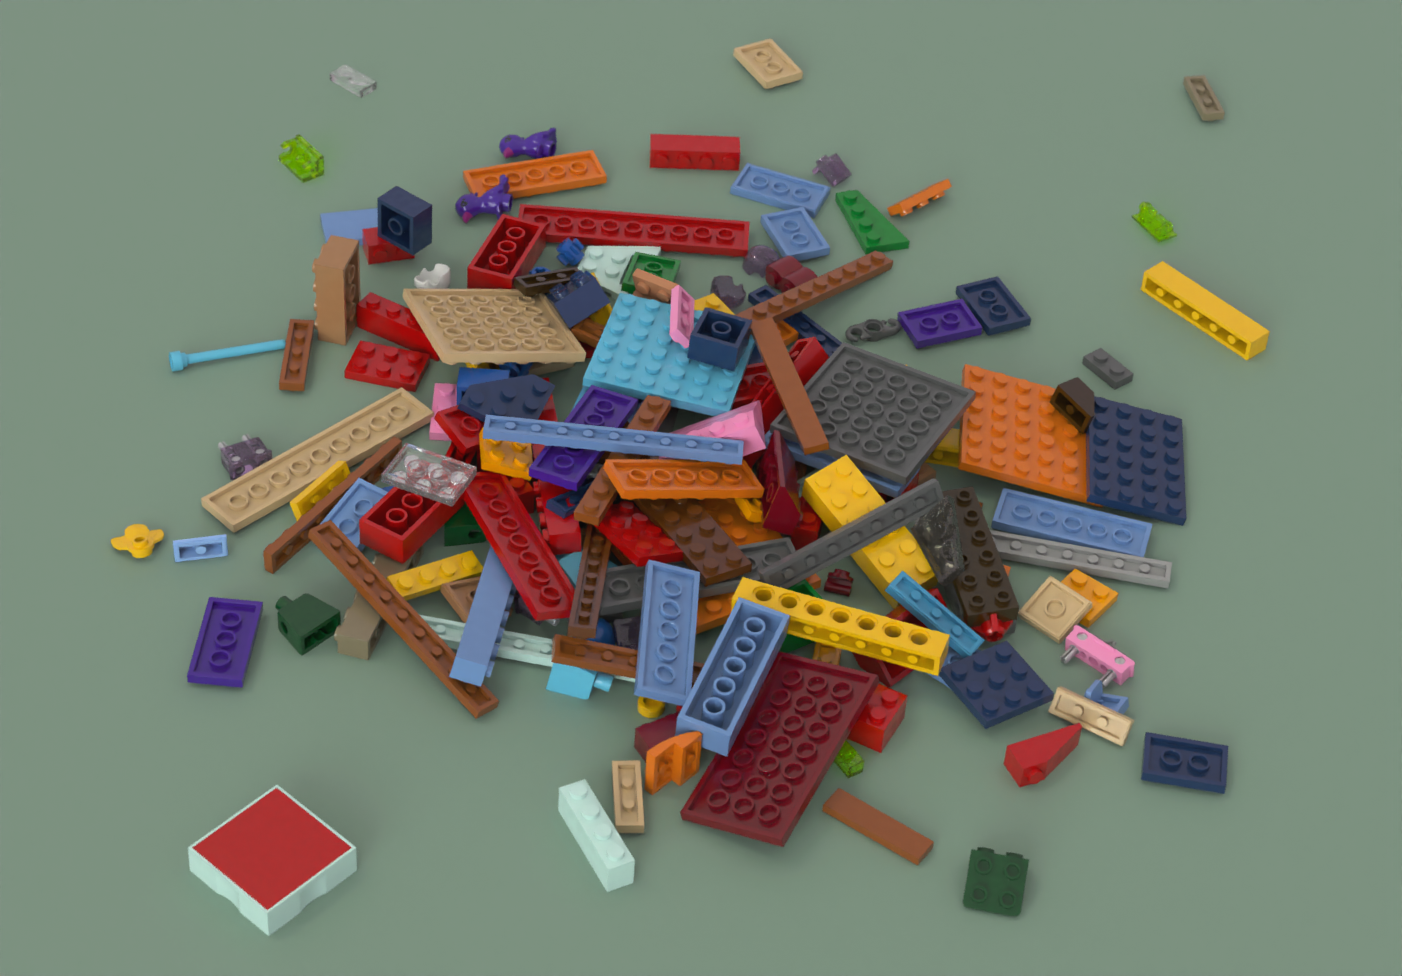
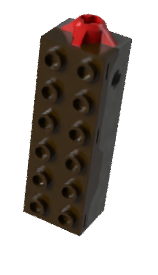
M973 486L942 491L945 504L921 516L919 521L936 565L942 571L940 579L954 615L985 641H999L1004 635L1015 633L1019 612L1017 599Z

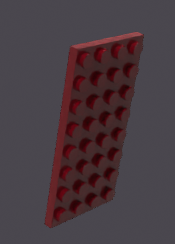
M779 651L728 756L716 753L680 811L682 820L784 847L878 686V675Z

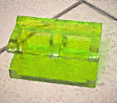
M300 134L296 135L295 138L284 141L280 145L283 149L290 146V149L279 155V161L302 183L324 175V156Z

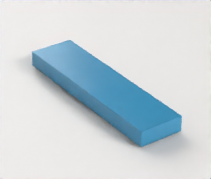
M904 571L885 589L890 596L929 629L949 634V646L963 658L973 655L985 641Z

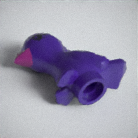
M552 127L549 131L537 132L526 139L518 135H506L499 143L500 152L506 159L520 155H527L535 159L554 156L557 147L556 128Z
M502 174L498 186L486 191L481 197H478L477 192L461 196L455 204L457 214L467 224L472 217L480 213L496 214L497 220H499L503 212L510 213L513 195L506 194L510 189L509 179Z

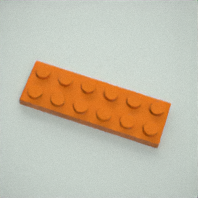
M593 150L463 171V179L469 192L473 194L477 192L478 197H481L491 188L498 186L502 174L509 179L510 189L506 194H512L513 199L607 183V175Z
M606 459L603 467L621 498L628 500L667 498L676 500L682 498L750 499L762 498L765 490L745 460H742V465L709 461L701 462L689 459Z

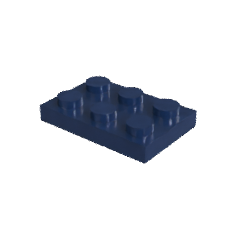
M998 276L956 286L955 294L959 299L964 300L988 336L1030 326L1031 317Z
M1149 732L1145 733L1141 780L1221 794L1225 793L1228 764L1227 745Z

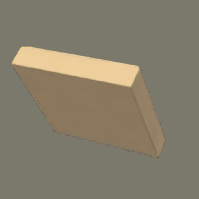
M1050 575L1019 610L1018 617L1058 644H1061L1073 630V627L1082 620L1093 606L1091 601Z

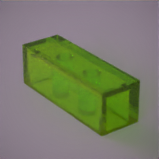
M846 740L834 762L849 779L863 772L864 760Z

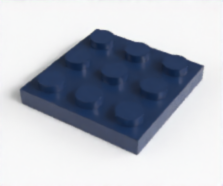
M1008 641L942 667L939 676L985 729L1053 701V691Z

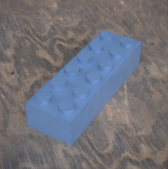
M740 597L738 598L677 717L675 736L699 731L702 733V748L726 757L728 756L787 636L790 615Z

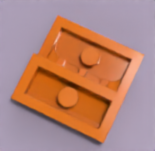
M694 731L680 734L648 750L644 790L654 795L670 781L681 786L697 774L700 766L702 733Z

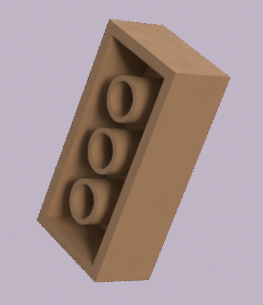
M331 235L327 243L322 245L320 256L314 259L312 265V272L315 273L313 292H316L314 311H317L315 330H318V340L346 346L357 325L356 304L361 301L359 240Z

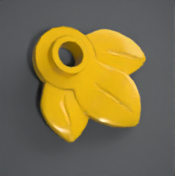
M132 524L125 529V535L112 538L111 545L117 550H128L135 558H144L153 553L154 544L163 540L164 532L161 529L149 531L148 527L144 524Z

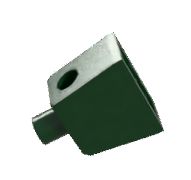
M466 502L444 524V547L484 543L486 541L485 534Z
M308 593L301 595L293 601L287 596H282L276 602L275 607L278 610L279 631L301 656L335 635L337 626L341 625L340 611Z

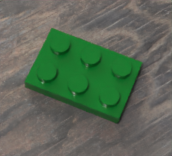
M635 252L623 279L621 291L628 292L629 294L634 293L636 288L632 275L637 268L675 282L680 270L681 260Z

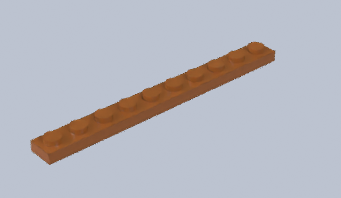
M874 251L735 314V316L752 320V322L772 317L775 323L892 269L893 260L887 258L881 252Z
M331 520L309 529L308 537L476 719L497 708L499 700L483 683L480 687L449 677L456 654Z

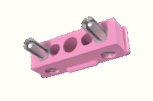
M1077 625L1073 627V631L1066 637V652L1060 657V660L1067 664L1076 656L1104 675L1100 679L1102 681V688H1105L1112 680L1121 686L1129 677L1134 676L1135 662L1128 658L1127 654L1115 647L1117 643L1115 640H1104Z

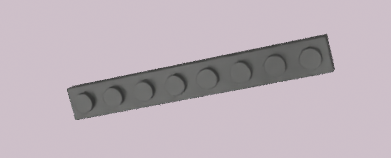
M932 478L758 571L761 582L787 589L944 505L945 499L939 481Z

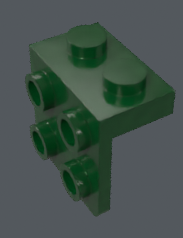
M977 847V850L971 849L963 897L964 907L1013 917L1019 916L1029 860L1023 859L1021 854L1006 852V855L994 853L995 850L990 848Z

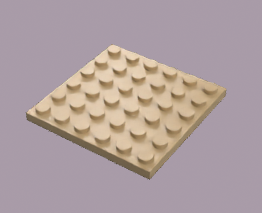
M518 289L403 290L404 301L442 363L449 365L457 363L479 365L482 362H492L501 365L506 362H516L519 364H528L529 362H540L543 364H551L552 362H564L566 364L585 362L586 352L544 293L528 297L524 296Z

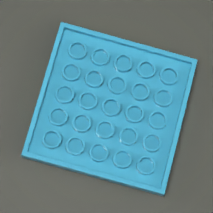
M620 293L585 372L582 385L588 387L594 385L645 400L647 395L658 396L662 399L670 400L672 407L710 416H717L732 410L755 346L752 334L735 371L687 358L688 348L685 349L670 336L671 304L637 297L632 294ZM694 310V327L703 312L701 310Z

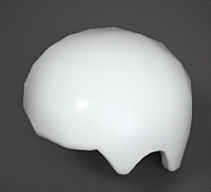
M439 263L435 265L432 271H427L426 268H423L420 275L414 278L415 287L417 289H447L451 281L450 268L445 264Z

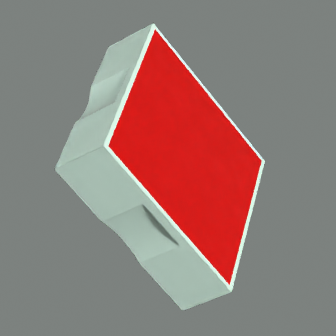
M275 785L188 847L190 871L217 894L230 900L239 909L241 914L268 936L301 913L311 901L326 894L357 871L356 847L278 785Z

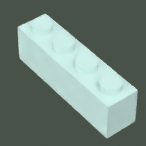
M584 779L560 787L558 811L605 890L609 892L632 884L634 882L635 860L587 781Z

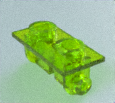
M1142 202L1139 205V213L1132 215V218L1158 242L1177 236L1173 231V224L1163 215L1157 214V210L1150 202Z

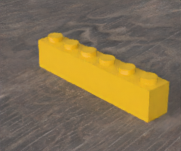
M1162 261L1144 272L1141 291L1248 361L1266 349L1269 330Z

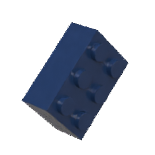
M580 270L569 277L571 281L565 285H562V283L557 284L549 290L550 294L547 295V298L568 328H571L610 303L597 279L588 271L583 272Z

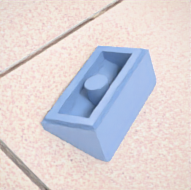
M227 535L174 540L173 553L175 562L228 556Z

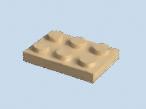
M772 39L734 48L733 56L764 89L792 83L803 78V71Z

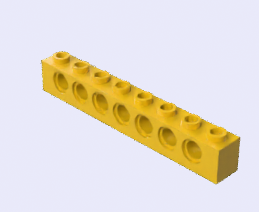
M742 577L732 597L731 612L740 597L790 615L787 634L932 675H939L948 654L949 634Z

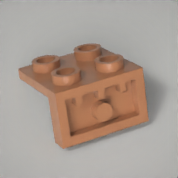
M637 268L632 275L636 288L632 295L671 304V289L678 284Z

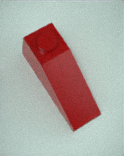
M1077 723L1007 745L1004 766L1017 785L1023 787L1044 780L1078 746L1082 730L1081 724Z

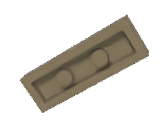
M1205 75L1184 76L1183 85L1203 121L1223 120L1225 112Z

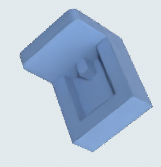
M1095 680L1090 688L1086 689L1084 697L1120 714H1124L1129 707L1128 697L1103 693L1101 680Z

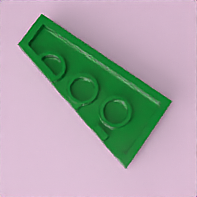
M858 190L836 193L835 201L865 255L874 251L887 252L909 248V240Z

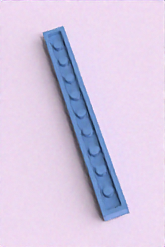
M486 415L483 428V439L495 441L502 440L742 465L744 441L496 415Z

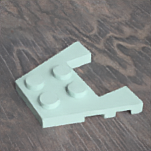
M588 246L578 269L583 272H594L603 291L612 294L611 298L617 300L620 293L629 294L628 292L621 291L634 253L641 252L660 256L661 247Z

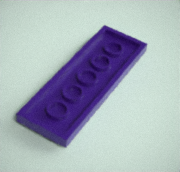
M591 385L564 422L623 428L636 410L638 399ZM545 446L529 467V476L577 491L605 451Z

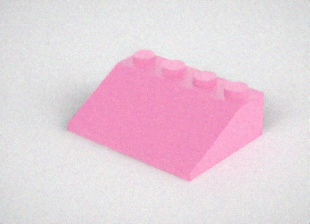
M759 400L670 432L673 434L744 441L743 456L766 448L762 408ZM659 456V459H674V458L660 457V456Z

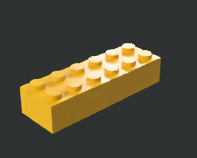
M847 455L806 478L801 493L831 532L886 503ZM905 526L850 555L893 609L901 604L890 596L885 589L902 571L908 574L925 590L932 589L937 585L942 572Z

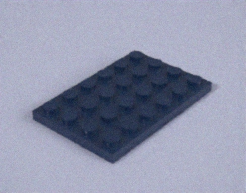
M1094 396V417L1086 431V501L1183 526L1187 518L1182 419Z

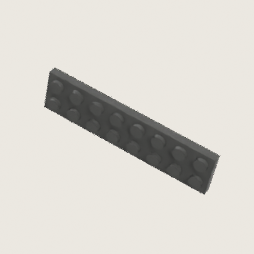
M786 537L737 546L752 563V571L706 587L699 581L698 598L735 592L742 577L761 582L758 571L796 551L790 538ZM684 561L665 563L690 569ZM635 564L607 568L600 608L601 615L642 608L645 566L637 567Z

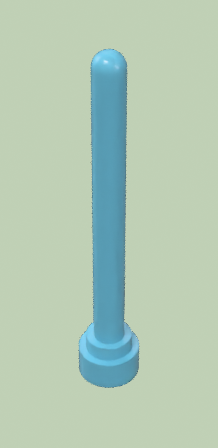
M280 339L192 354L173 351L169 352L170 367L173 372L183 370V367H187V364L284 349L286 341Z

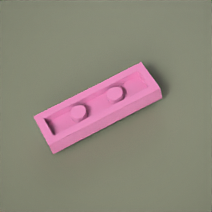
M677 285L671 289L669 333L676 343L679 342L686 349L689 347L690 335L694 329L695 299L680 285Z
M435 383L432 404L434 416L430 422L429 440L452 441L434 417L438 411L457 405V384Z

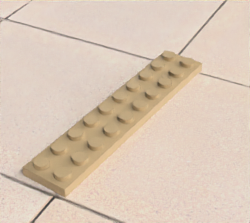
M401 387L201 498L202 507L235 533L293 500L338 460L346 461L348 468L375 454L383 444H386L393 437L401 439L431 422L434 412Z

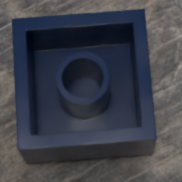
M398 186L377 198L378 237L411 255H415L432 243V204Z
M705 307L690 335L687 358L717 366L721 369L735 371L748 346L752 320Z

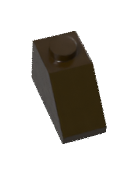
M1076 377L1057 385L1049 403L1081 434H1085L1094 417V392L1080 378Z

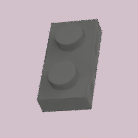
M1102 348L1083 356L1082 364L1114 390L1133 380L1134 374Z

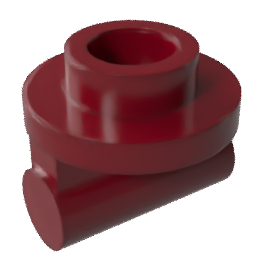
M835 569L834 572L828 573L824 591L850 597L854 579L849 576L850 572Z

